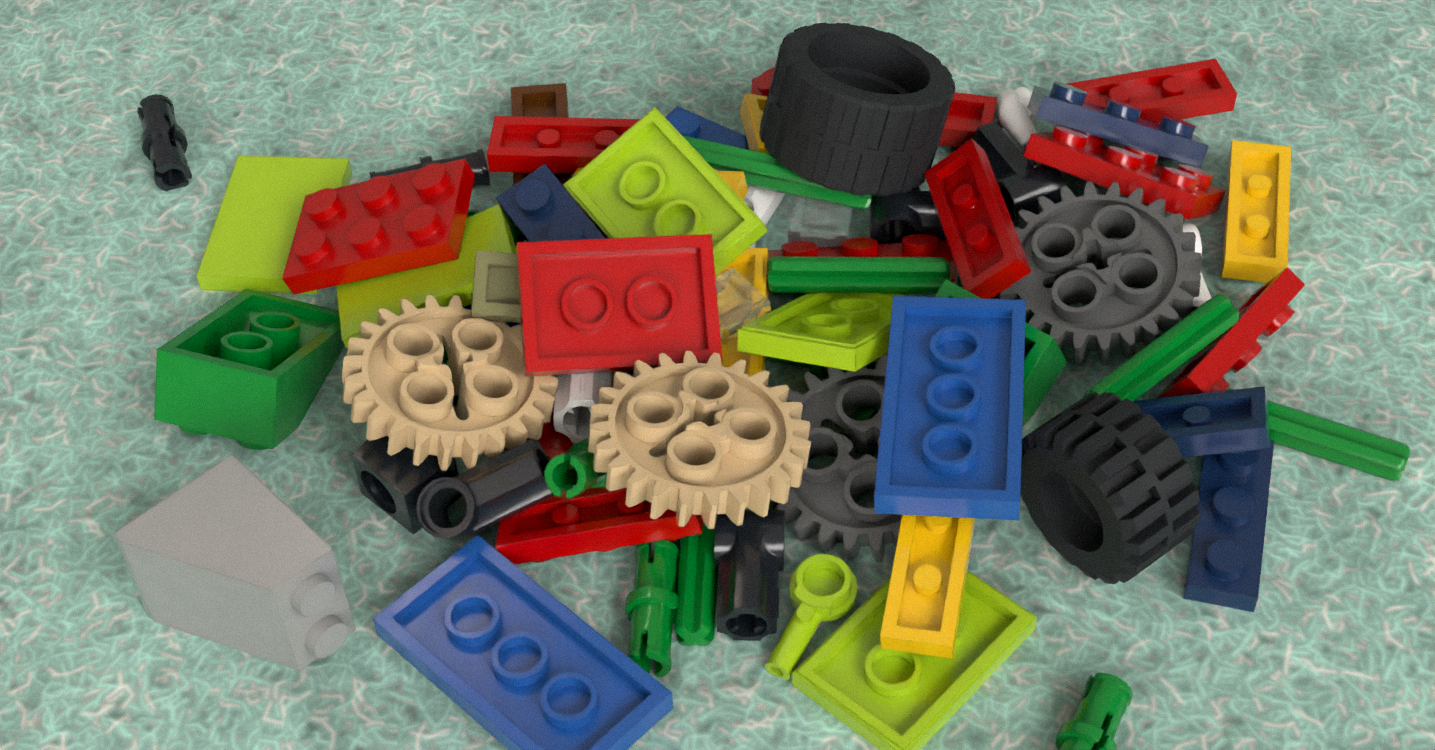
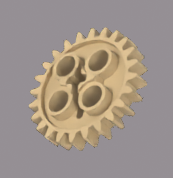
M432 295L426 296L425 308L417 309L407 299L401 300L399 316L387 309H379L377 324L363 321L360 324L359 338L349 339L347 356L343 357L341 382L344 383L342 399L343 403L352 404L351 421L353 423L367 422L366 438L369 441L388 436L387 453L392 456L408 447L413 449V465L419 466L429 454L437 456L438 464L443 471H447L452 457H461L466 467L471 469L476 467L478 455L484 454L490 460L504 453L505 447L510 450L525 443L527 438L539 440L542 434L543 423H550L558 378L553 375L524 377L521 324L509 327L507 325L508 322L470 318L471 310L462 307L461 299L457 295H453L448 307H440ZM443 344L448 355L447 365L442 364L444 353ZM454 395H457V396H458V403H457V410H456V411H457V414H458V418H457V416H456V414H455V410H454V407H453V397H454Z
M686 351L683 363L677 364L665 353L659 354L657 368L653 369L648 364L637 360L634 364L633 376L617 371L614 374L613 388L602 386L599 389L598 404H592L588 452L594 453V471L607 472L606 489L614 491L627 487L625 505L628 507L638 505L645 500L651 502L650 518L654 520L669 509L676 511V520L678 526L681 527L688 523L692 514L701 515L708 529H714L717 514H726L734 524L739 526L743 524L745 508H749L755 514L765 517L768 515L770 500L785 504L788 502L790 487H800L803 470L807 468L811 441L808 440L811 425L809 421L801 420L803 410L801 402H787L789 392L787 385L767 387L770 372L766 370L752 376L744 374L746 361L742 359L735 362L730 368L721 366L719 353H713L707 363H698L693 352Z

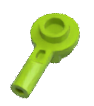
M816 554L810 556L792 573L789 582L790 601L796 610L765 663V669L768 673L784 680H789L820 622L835 621L847 615L855 606L858 596L856 576L842 559L834 555Z

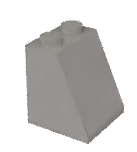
M233 454L113 533L144 608L150 618L156 623L301 671L317 658H325L335 653L344 644L347 636L356 630L333 549Z

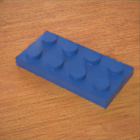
M893 296L874 491L875 513L1019 520L1026 300Z
M478 535L372 618L379 637L508 750H628L673 709L672 692Z

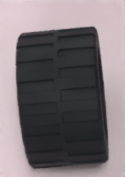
M825 22L815 23L811 26L806 25L787 34L783 38L782 44H780L760 124V138L765 143L766 150L772 157L778 160L780 165L798 174L799 177L822 185L824 188L861 196H889L895 193H905L911 191L913 187L916 188L923 184L926 179L924 172L932 167L956 89L955 82L947 67L943 66L936 56L925 51L914 42L900 38L898 35L863 25H850V23Z

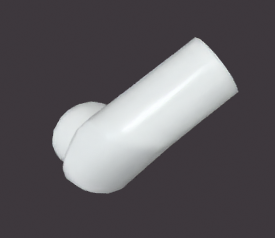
M1018 87L1014 90L1006 88L997 94V115L1002 128L1008 129L1021 146L1026 149L1030 135L1038 133L1030 118L1032 113L1027 108L1032 92L1026 87Z

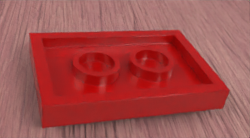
M1054 126L1052 132L1031 134L1023 155L1086 181H1092V183L1107 189L1113 182H1118L1120 194L1128 197L1137 188H1142L1143 203L1150 205L1162 198L1166 200L1165 211L1172 214L1181 213L1188 220L1217 213L1226 193V190L1211 185L1213 175L1203 170L1179 164L1178 169L1163 167L1156 164L1159 155L1127 145L1124 146V149L1102 144L1104 138L1061 126Z
M464 158L442 164L433 163L420 169L390 176H377L368 181L334 189L325 188L305 195L282 277L293 295L457 260L459 258L475 174L467 160Z
M712 234L517 242L516 262L524 377L634 371V364L637 360L648 364L654 369L658 367L659 354L665 353L677 364L683 363L686 351H692L698 363H707L713 353H719L721 363L723 362Z

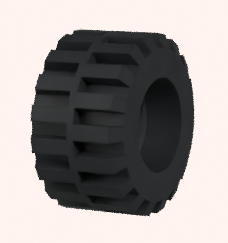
M1097 392L1088 394L1022 438L1020 495L1028 508V513L1050 545L1072 566L1075 565L1086 576L1094 580L1100 578L1106 584L1129 581L1187 539L1195 531L1193 526L1199 523L1200 511L1196 506L1200 502L1198 488L1192 482L1191 477L1194 475L1188 462L1178 450L1180 448L1173 438L1164 432L1160 423L1154 417L1143 413L1136 403L1127 398L1122 401L1116 394L1104 392L1101 395Z

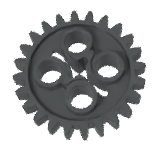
M1092 181L1087 182L1084 188V196L1075 197L1067 186L1061 187V202L1054 204L1050 199L1042 195L1038 197V215L1023 209L1018 212L1019 228H1015L1032 272L999 293V299L1026 300L1025 322L1053 337L1061 352L1065 347L1073 348L1075 364L1080 365L1088 351H1097L1098 358L1102 366L1109 363L1111 350L1120 349L1122 354L1127 359H1130L1135 355L1136 343L1142 342L1145 346L1149 345L1159 337V330L1165 333L1179 322V317H1186L1193 312V298L1198 297L1200 294L1202 257L1201 253L1195 252V233L1183 232L1184 216L1179 213L1165 218L1166 200L1161 198L1145 206L1143 204L1142 188H1137L1128 198L1120 197L1118 182H1113L1110 185L1106 195H1098ZM1117 237H1118V238H1123V239H1119V240L1110 239V238H1117ZM1061 255L1063 257L1052 258L1050 256ZM1141 285L1146 286V288L1134 289L1130 288V286ZM1074 303L1086 304V305L1083 306V307H1071V306H1068V305L1074 304Z
M884 354L879 358L875 369H866L864 366L856 372L848 371L843 373L841 369L828 367L829 378L824 381H820L815 375L806 372L804 378L808 392L804 395L790 389L788 392L787 402H801L803 405L801 420L809 421L811 425L808 440L811 441L808 462L822 454L831 455L836 460L827 468L811 469L807 467L804 469L800 487H790L788 502L785 504L779 503L776 510H785V524L797 520L794 529L797 539L801 542L818 532V545L821 553L826 554L838 542L843 543L848 561H854L859 554L861 546H870L876 563L882 562L885 545L894 543L897 546L902 515L875 513V508H864L856 504L864 494L875 491L877 459L874 456L878 453L888 354ZM862 408H873L878 411L873 418L865 421H855L849 418L852 413ZM825 424L834 425L842 432V436L823 426ZM854 448L862 455L859 460L856 459Z

